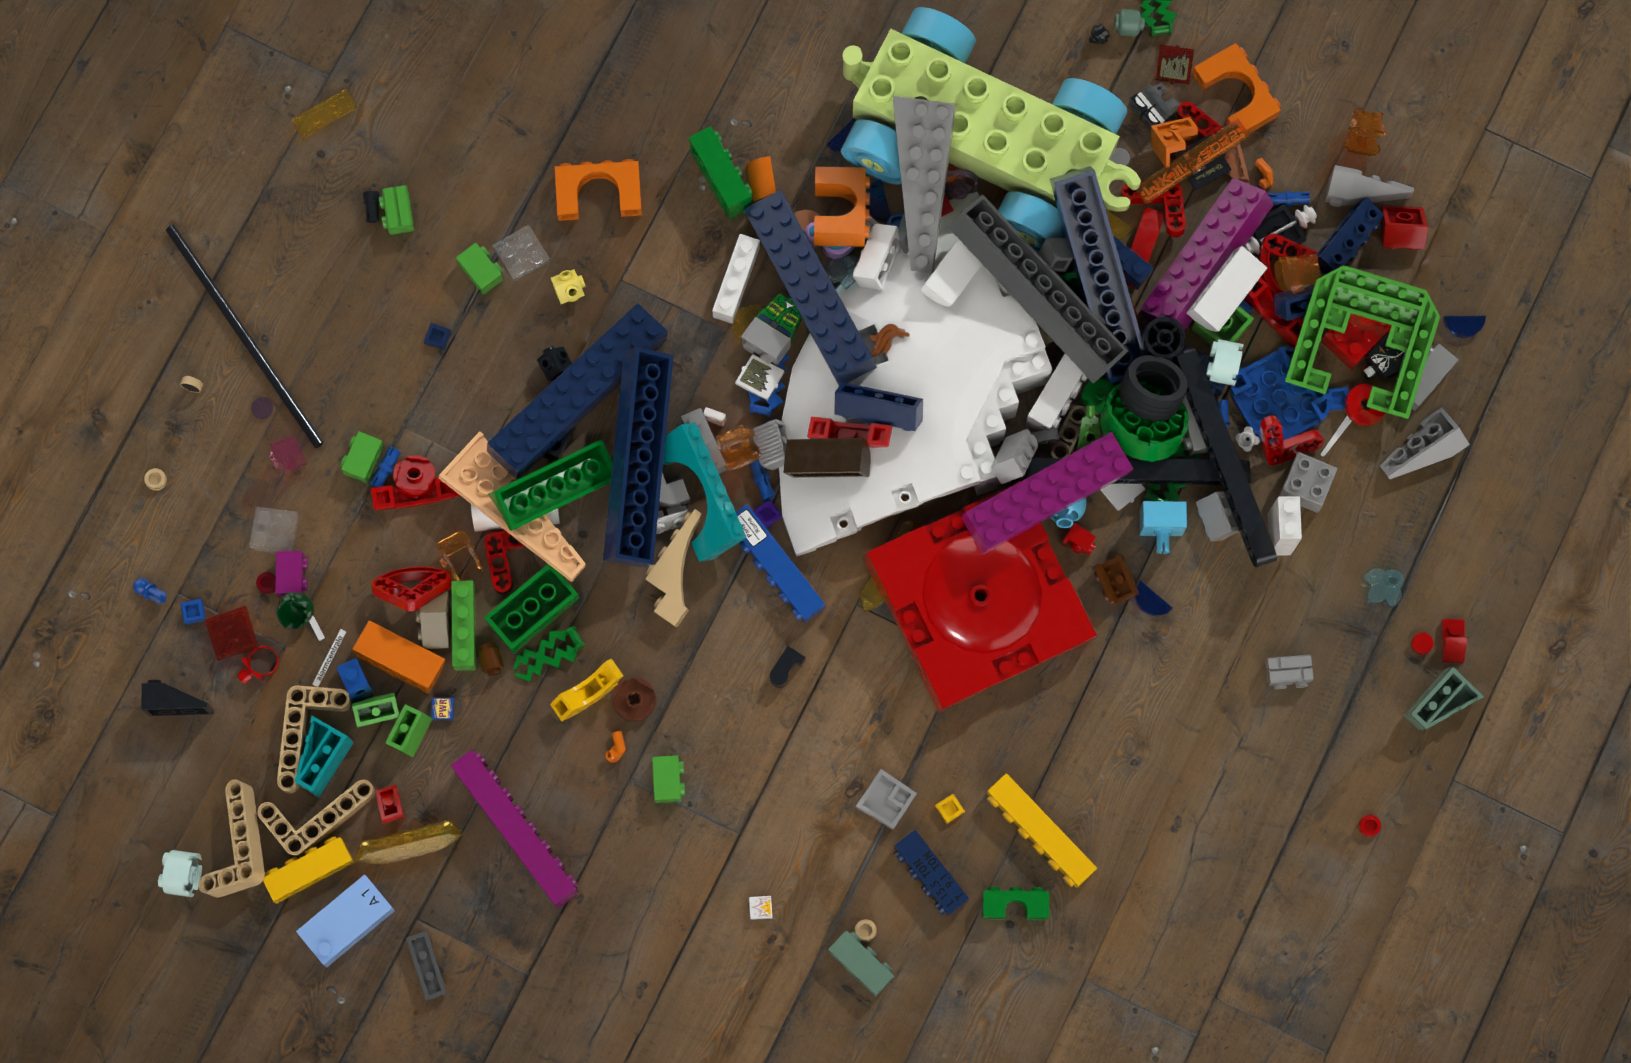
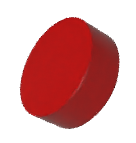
M1424 632L1416 634L1411 640L1413 651L1419 655L1429 653L1434 645L1433 638Z
M1366 815L1359 821L1358 828L1362 835L1373 837L1380 832L1381 822L1374 815Z

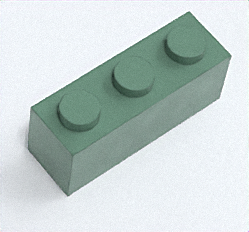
M846 930L828 949V952L876 997L894 978L892 974L894 970L886 962L881 964L876 959L878 955L869 946L864 948L860 944L861 938L853 931L849 933Z

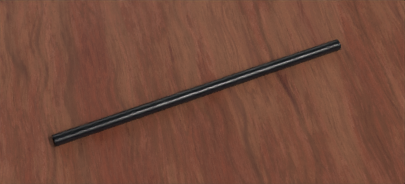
M175 225L169 226L166 229L167 234L314 448L323 445L324 442L180 232Z

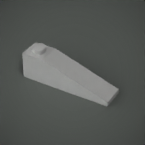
M1335 165L1328 179L1324 202L1340 207L1342 205H1355L1366 197L1372 203L1408 199L1412 196L1414 188L1395 181L1382 182L1379 176L1372 175L1371 177H1366L1362 175L1360 170Z
M1442 407L1425 418L1420 423L1421 428L1415 434L1411 433L1407 437L1408 442L1402 448H1396L1380 465L1389 479L1453 457L1470 445L1460 428Z

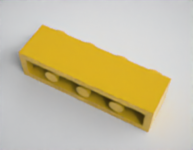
M336 836L324 842V846L318 849L313 847L307 850L305 856L299 859L294 857L286 861V866L280 869L276 867L267 871L263 882L273 902L277 904L355 863L341 837L336 838Z

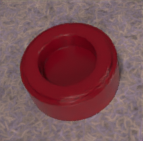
M264 572L258 576L256 585L259 591L263 594L275 592L276 576L273 573Z

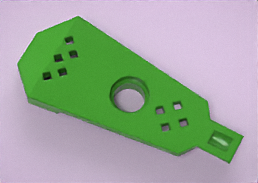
M1095 405L1086 406V416L1081 419L1077 451L1101 438L1099 418L1094 415ZM1089 434L1094 435V440L1091 442L1087 441Z

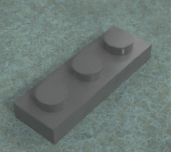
M428 931L407 937L406 940L425 1000L429 1001L447 995Z

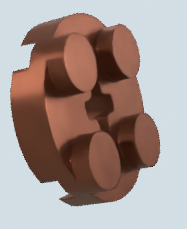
M628 679L620 682L615 688L613 705L618 715L623 719L640 722L653 712L656 705V695L652 686L644 679ZM636 694L639 695V704L631 705L630 695L633 697Z

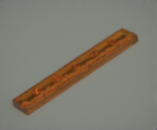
M1237 118L1172 161L1170 167H1163L1142 181L1136 192L1145 205H1147L1247 139L1250 134Z

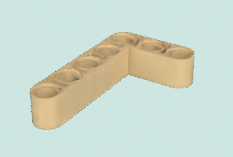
M298 685L288 690L277 784L285 793L291 794L299 789V785L296 782H293V785L288 788L283 786V782L289 777L295 781L300 758L304 751L308 709L347 711L352 705V699L347 691L336 688ZM302 692L303 699L299 702L293 701L294 694ZM318 694L325 695L322 703H315L314 701ZM339 696H346L347 698L343 705L336 704V699ZM293 714H301L299 722L291 723V716ZM298 735L299 739L296 744L291 745L288 743L290 736ZM290 756H295V764L287 766L286 759Z
M236 779L229 781L225 788L235 865L205 874L200 878L198 884L199 890L202 893L216 898L259 885L265 877L254 791L250 785Z
M359 780L297 831L273 803L264 802L259 806L257 812L261 821L292 857L298 858L305 855L307 850L316 846L369 803L375 796V788L369 781ZM363 786L370 787V791L366 796L359 795V790ZM345 800H352L353 805L350 809H342V804ZM268 808H273V816L271 818H264V811ZM328 814H335L336 818L333 823H325V817ZM281 825H287V832L284 835L277 834V829ZM313 827L318 828V835L314 838H309V829ZM299 841L301 848L297 852H292L291 844Z

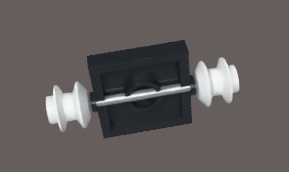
M1285 204L1265 216L1253 233L1254 237L1251 236L1244 248L1251 254L1255 252L1259 255L1264 237L1270 234H1278L1298 244L1306 242L1307 239L1299 225L1306 229L1308 222L1315 224L1317 215L1314 209L1304 205V211H1295V218H1293ZM1274 238L1268 241L1271 249L1273 247H1279L1282 249V247L1285 245L1284 242L1281 246L1275 244ZM1289 246V247L1286 249V252H1288L1289 250L1293 249L1294 247H1293V246ZM1270 254V261L1277 258Z

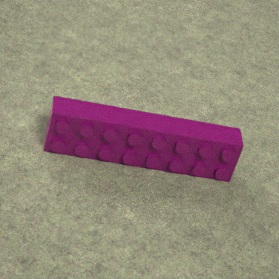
M1232 178L1140 308L1148 323L1158 317H1169L1176 319L1183 326L1184 331L1193 320L1186 313L1231 253L1235 249L1246 245L1274 204L1267 191Z
M1111 432L964 513L961 519L983 555L1125 477L1133 470V467Z
M471 749L451 764L452 769L558 910L579 894L576 889L579 887L570 873L567 876L563 871L566 868L557 856L553 858L550 855L553 852L544 838L541 841L538 839L537 836L540 834L531 821L526 823L524 819L527 816L518 804L514 806L511 803L514 800L505 786L502 789L499 787L501 782L492 769L487 771L486 767L488 764L479 752L475 754Z

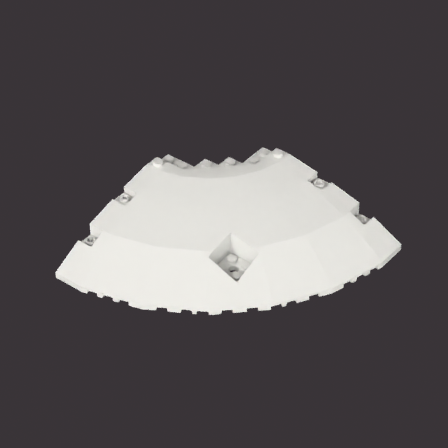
M977 191L949 200L954 211L941 217L934 270L958 239L947 226L965 208L980 197ZM901 246L882 290L860 288L853 277V271L836 289L870 353L876 346V343L871 340L870 336L877 335L887 324H894L910 334L909 337H894L892 339V346L886 354L882 352L879 356L873 357L877 368L850 381L849 384L922 398L923 421L916 431H905L902 428L892 427L889 447L869 448L871 455L869 477L792 478L783 473L784 466L779 467L782 518L796 557L836 542L837 539L855 534L866 525L913 509L937 497L940 498L974 486L977 496L997 489L999 479L991 467L995 458L990 447L999 445L1004 440L1006 432L1004 421L1016 416L1019 405L1017 395L1045 386L1049 381L1052 367L1036 321L983 265L980 266L951 306L940 305L920 291L931 274L911 271L909 252L904 253ZM810 333L792 367L781 420L784 422L788 439H810L807 437L811 416L830 418L838 422L871 425V423H866L862 420L847 419L834 415L835 391L839 386ZM908 495L909 500L903 501L901 496ZM846 521L848 525L842 528L839 523Z

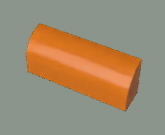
M370 620L352 648L354 657L427 694H430L445 663L444 658Z

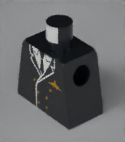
M1389 332L1365 357L1368 366L1361 370V372L1368 381L1376 375L1383 382L1398 375L1405 352L1385 346Z

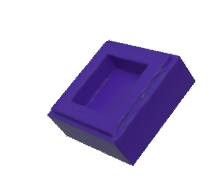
M770 499L753 511L766 529L782 518V515Z

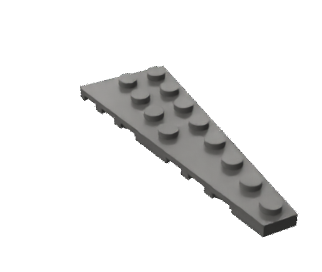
M893 96L911 271L932 274L937 250L956 104Z

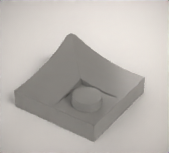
M880 769L855 808L893 830L917 793Z

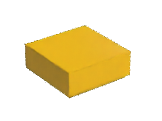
M951 794L935 805L946 824L965 813V810L954 794Z

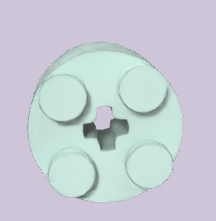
M1221 339L1213 342L1210 356L1214 357L1213 363L1209 362L1206 371V377H1209V381L1235 386L1236 381L1232 380V378H1236V375H1238L1242 351L1238 350H1242L1244 344Z
M177 850L164 853L162 864L164 865L163 874H160L158 879V886L163 888L164 893L193 897L195 895L192 891L198 890L199 880L202 875V866L198 865V859L202 860L201 855Z

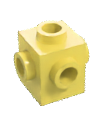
M574 269L565 270L559 275L551 277L560 304L574 302L580 297L585 296L582 288L586 286L582 275L577 276Z

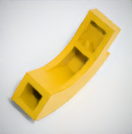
M611 658L605 661L586 680L560 693L550 705L561 721L567 720L608 694L618 685L617 682L623 677V674Z

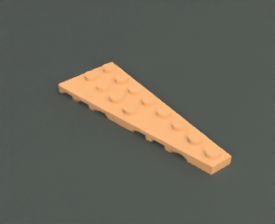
M479 431L440 473L439 479L572 582L585 568L586 563L564 539L560 530L549 520L548 515L545 514L510 531L496 505L487 495L516 479L487 452L488 441L485 439L484 434Z

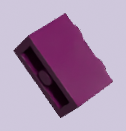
M276 551L275 593L278 598H282L289 592L304 594V591H308V579L305 578V570H308V557H305L302 551Z

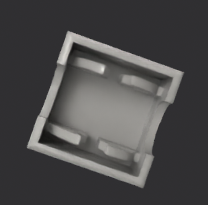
M1298 452L1293 459L1290 471L1278 497L1300 496L1301 507L1318 513L1324 504L1338 468Z

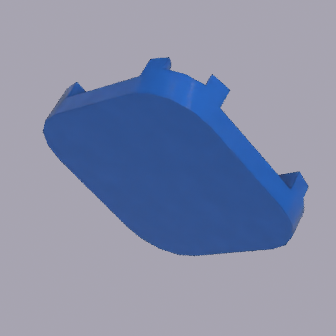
M1281 347L1255 363L1241 368L1236 378L1232 379L1236 381L1235 386L1230 385L1232 400L1247 426L1251 427L1253 433L1260 438V443H1262L1260 423L1267 416L1273 415L1278 418L1282 425L1283 440H1286L1319 425L1326 419L1330 411L1331 397L1329 393L1322 394L1285 382L1295 348ZM1277 438L1270 440L1268 443L1275 441Z

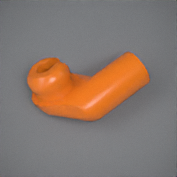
M1259 158L1255 161L1254 165L1263 175V179L1259 180V186L1266 190L1274 184L1273 170L1263 158Z
M622 731L612 733L614 745L605 754V758L612 763L619 761L626 751Z

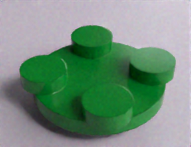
M1098 379L1094 384L1089 380L1083 389L1080 405L1084 407L1095 405V412L1101 414L1107 398L1115 385L1110 384L1105 379Z

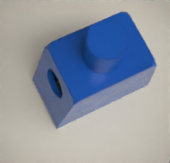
M357 658L337 666V670L353 702L375 696Z

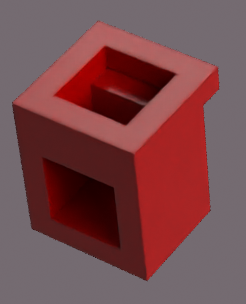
M1074 523L1064 538L1062 545L1065 547L1069 544V548L1075 553L1088 554L1090 556L1097 546L1094 543L1096 536Z

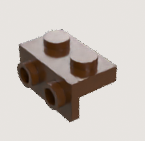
M1119 555L1103 564L1094 565L1096 570L1094 572L1095 577L1104 588L1103 595L1108 603L1110 602L1111 605H1118L1140 594L1123 555Z

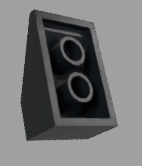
M148 680V683H142L141 710L149 717L214 715V710L208 703L165 683H161V680Z

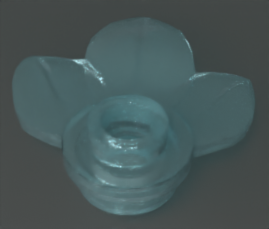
M850 255L844 259L837 258L829 262L826 268L829 270L827 275L831 282L840 281L842 287L847 290L855 282L853 270L857 266L859 258Z
M1377 568L1364 575L1363 579L1372 585L1368 592L1369 602L1379 603L1386 600L1393 607L1401 600L1402 593L1400 588L1403 585L1404 578L1400 571L1395 569L1384 571ZM1390 577L1396 579L1395 584L1389 582Z

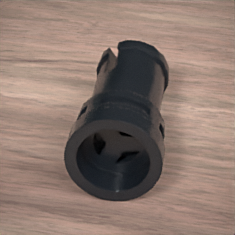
M378 191L363 192L367 223H377L380 221L378 212L380 193Z

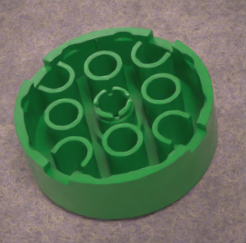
M1138 381L1144 389L1153 394L1169 396L1160 386L1155 387L1146 384L1147 381ZM1120 384L1115 386L1110 392L1100 415V426L1104 436L1112 432L1124 454L1136 459L1154 462L1172 456L1180 447L1188 430L1189 414L1183 402L1176 414L1170 419L1149 421L1134 415L1124 406L1119 395Z

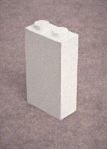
M1300 496L1278 497L1268 512V533L1277 556L1291 555L1302 539Z

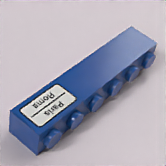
M746 504L739 509L736 514L747 537L739 543L740 547L746 554L750 553L753 556L752 562L759 571L763 569L767 575L765 579L770 586L777 587L780 591L778 593L780 599L785 604L789 603L793 608L791 612L798 621L801 619L805 624L825 609V603L749 505Z

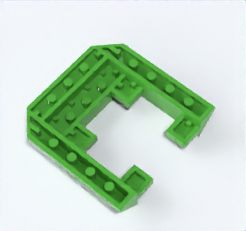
M1343 265L1316 280L1285 382L1326 394L1332 374L1312 368L1323 330L1327 328L1345 333L1350 314L1391 326L1385 346L1405 352L1393 391L1390 392L1372 386L1366 407L1409 419L1440 315L1425 289Z

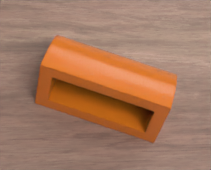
M770 156L758 158L746 164L748 184L753 192V195H751L753 198L752 204L776 192Z

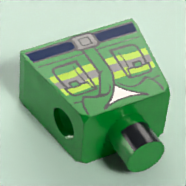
M781 294L777 295L756 317L789 337L791 341L802 320L791 297L789 296L787 299Z

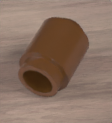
M495 643L480 646L478 656L483 673H488V676L500 674V670L504 668L499 647H496Z

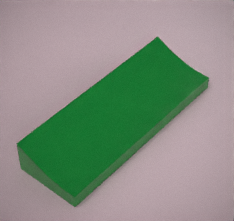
M601 439L487 495L496 505L509 530L512 531L610 483L613 463Z

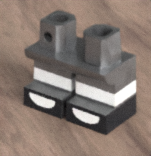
M1161 82L1153 87L1148 85L1142 92L1130 97L1128 106L1139 119L1141 118L1142 123L1150 132L1152 125L1169 122L1172 119L1173 113L1179 107V103L1175 98L1172 97L1167 102H1164L1161 98L1167 93L1165 86Z

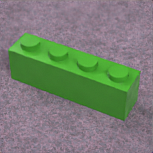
M473 580L451 581L452 666L455 671L476 670L475 584Z

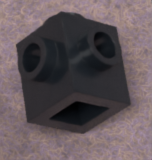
M550 346L543 350V354L537 359L547 381L555 380L572 364L564 346L557 348Z

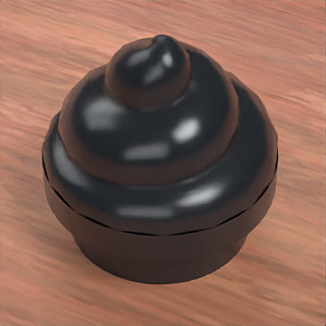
M1100 23L1098 26L1094 25L1092 27L1089 42L1105 44L1111 35L1104 25Z

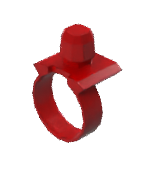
M268 646L255 648L250 653L249 659L242 658V662L247 668L245 670L242 669L238 673L237 678L243 684H246L255 675L259 681L263 682L264 677L271 676L279 667L280 661L276 651ZM260 649H270L277 656L276 667L268 674L257 673L251 667L252 656Z

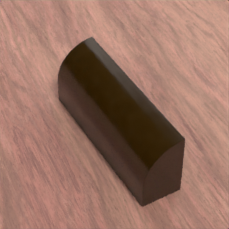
M864 438L787 439L783 473L792 478L869 477L871 465L870 449Z

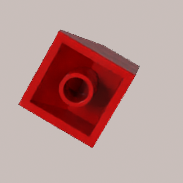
M1382 205L1381 212L1384 214L1381 218L1380 237L1382 246L1388 249H1425L1428 224L1424 208Z

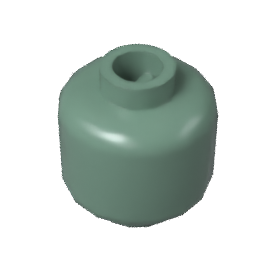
M1121 9L1119 14H1115L1114 30H1117L1120 36L1136 37L1140 30H1144L1145 18H1141L1139 10Z

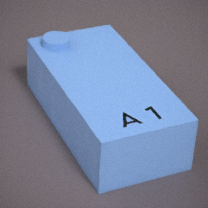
M363 875L296 932L321 963L328 967L395 910L370 879Z

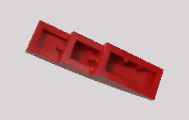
M1148 207L1145 208L1131 250L1147 263L1164 220V213ZM1126 281L1127 286L1134 288Z

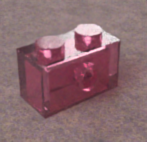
M294 435L270 444L272 451H269L270 458L276 469L280 468L283 473L307 464L300 444Z

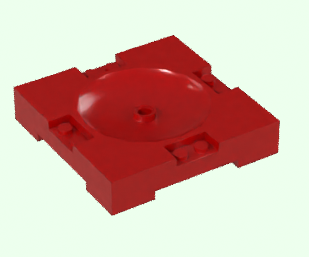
M1018 483L963 507V509L927 526L924 525L872 549L863 557L881 597H884L920 671L919 675L938 713L1052 658L1054 659L1090 642L1097 636L1069 578H1066L1048 542L1049 537L1042 523L982 555L961 519L965 512ZM975 593H982L984 601L976 600Z

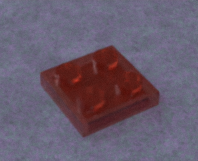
M246 606L204 619L218 661L259 647Z

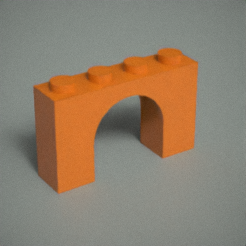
M1237 43L1194 67L1192 75L1202 90L1226 78L1239 79L1249 87L1252 94V102L1247 107L1227 118L1225 125L1228 129L1237 124L1243 134L1247 136L1278 118L1281 111L1279 101L1271 96L1267 83L1261 81L1257 68L1254 64L1249 63L1245 50L1242 47L1239 48Z
M625 159L622 162L613 163L611 160H605L599 164L582 162L580 165L562 163L559 166H555L557 216L559 221L579 219V192L585 183L596 178L607 179L618 188L621 217L642 215L638 161Z
M815 167V196L842 197L849 200L855 208L842 216H814V246L865 247V238H869V225H865V222H869V209H865V205H869L870 193H865L866 189L870 188V176H866V168Z

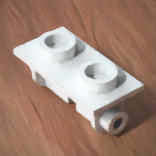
M680 504L679 506L668 508L667 516H664L662 510L658 511L656 534H661L674 528H681L684 525L682 521L688 513L686 505L681 506Z

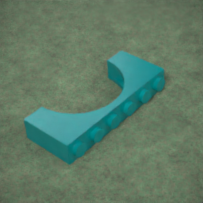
M696 422L681 424L666 435L663 466L673 464L674 462L682 463L693 470L700 479L707 498V516L701 533L691 542V545L699 562L713 560L747 537Z

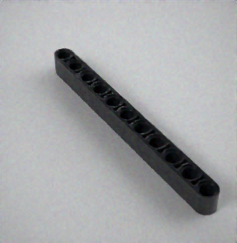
M1194 347L1183 349L1178 355L1172 357V362L1182 370L1187 378L1186 398L1250 560L1254 567L1277 560L1275 548L1199 356Z
M1032 458L1024 476H1022V481L1063 458ZM1128 459L1133 470L1125 477L1112 483L1221 485L1211 459H1163L1154 462ZM1240 460L1247 480L1250 484V461Z

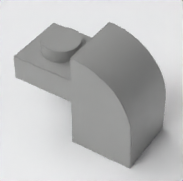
M662 473L659 505L664 508H671L680 504L681 506L689 504L690 498L683 479L666 484Z

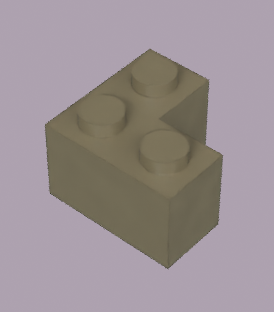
M449 589L416 610V620L421 622V627H418V640H422L423 648L425 649L449 648Z

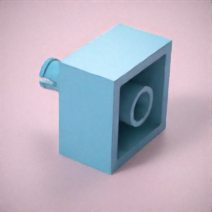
M1143 501L1139 510V536H1157L1156 553L1162 554L1163 547L1164 554L1170 553L1169 536H1182L1187 528L1186 502Z

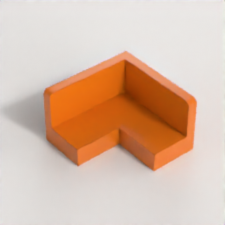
M1191 117L1151 126V147L1165 167H1170V153L1186 150L1185 141H1190L1193 135L1198 134V127Z

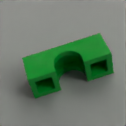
M987 887V890H983L982 919H1005L1006 906L1012 902H1018L1024 906L1026 920L1049 919V891H1044L1042 887H1033L1031 891H1022V887H1009V891H1000V887Z

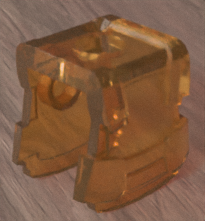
M1354 108L1348 127L1349 139H1346L1344 144L1348 152L1365 156H1376V154L1381 152L1376 139L1383 135L1386 136L1385 126L1381 122L1383 112H1371Z
M1305 254L1299 257H1279V260L1274 263L1275 277L1279 289L1291 291L1293 295L1304 290V287L1308 285H1315L1316 280L1321 278L1317 254Z
M742 424L729 432L715 436L718 449L721 450L727 464V470L744 467L762 456L760 452L753 451L748 438L754 433L749 429H744ZM740 442V446L738 449L731 450L729 448L730 446Z
M458 531L437 543V548L442 556L439 558V561L444 570H450L456 581H460L447 556L464 547L467 548L479 572L483 571V564L470 542L471 539L464 531Z

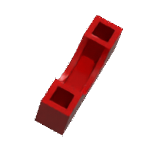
M1260 277L1244 300L1254 308L1291 348H1295L1304 320L1299 317L1287 321L1276 316L1273 294L1269 285Z

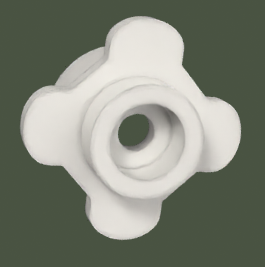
M1251 427L1244 428V432L1236 435L1238 445L1246 452L1251 451L1254 445L1260 443V438L1253 433Z

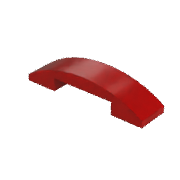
M811 416L807 437L810 439L864 438L869 448L889 447L893 426L875 423L865 425L838 422L830 418Z
M435 478L433 487L420 495L402 493L397 487H392V485L371 488L374 510L417 507L459 497L457 492L439 478Z

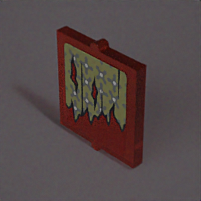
M1160 45L1155 80L1166 81L1171 84L1189 85L1194 49L1181 48L1178 45L1175 47Z

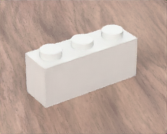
M874 224L872 231L869 233L867 243L861 251L859 262L853 270V277L860 288L883 289L901 246L897 226Z

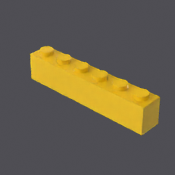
M1007 773L987 791L986 794L989 796L987 800L995 808L998 806L1004 812L1002 816L1010 824L1014 822L1018 826V833L1024 839L1029 838L1034 843L1032 845L1034 850L1040 855L1044 854L1049 859L1048 864L1055 871L1058 869L1064 875L1063 880L1070 887L1074 885L1078 888L1097 870V867Z

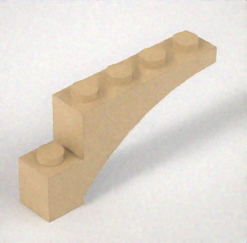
M696 509L686 514L682 521L684 522L682 528L674 531L670 538L672 540L670 545L662 548L658 554L660 558L655 565H650L645 573L647 575L646 580L666 594L664 597L660 596L654 604L656 608L654 612L676 628L689 612L684 602L683 570L690 541L704 517Z

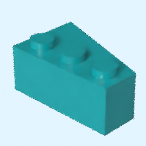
M312 716L309 734L305 739L304 753L301 755L294 782L315 796L320 797L354 742L345 734Z

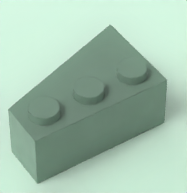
M1454 667L1446 668L1403 716L1418 730H1424L1446 719L1455 712L1464 709L1473 702L1482 699L1484 696Z

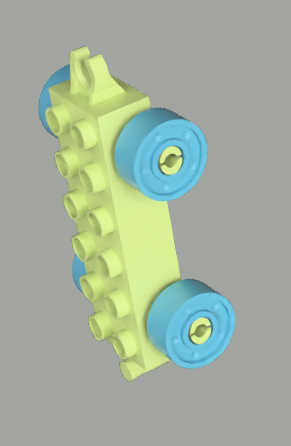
M918 7L912 11L901 33L890 29L873 62L862 61L861 48L858 46H849L843 51V75L847 80L852 81L859 90L853 100L852 115L857 121H855L841 148V154L855 168H866L867 175L886 183L902 184L893 96L956 104L948 163L1009 191L998 211L1037 253L1047 238H1065L1050 178L1091 166L1096 172L1105 208L1116 212L1128 210L1130 200L1127 197L1112 195L1109 191V185L1114 180H1122L1130 189L1137 190L1141 180L1131 168L1111 161L1120 137L1116 134L1127 114V108L1118 97L1108 90L1086 80L1068 78L1063 81L1053 103L1050 104L965 64L976 44L974 34L953 17L925 7Z

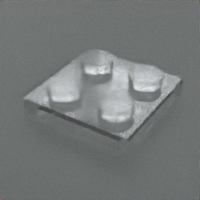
M529 224L492 245L514 282L550 262L549 256Z
M256 506L249 549L276 553V551H293L299 512Z

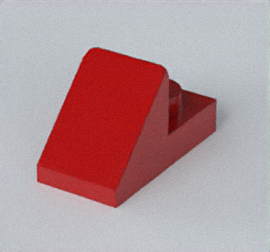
M1442 619V663H1464L1468 638L1465 637V620Z
M396 785L375 791L382 823L386 824L406 817Z

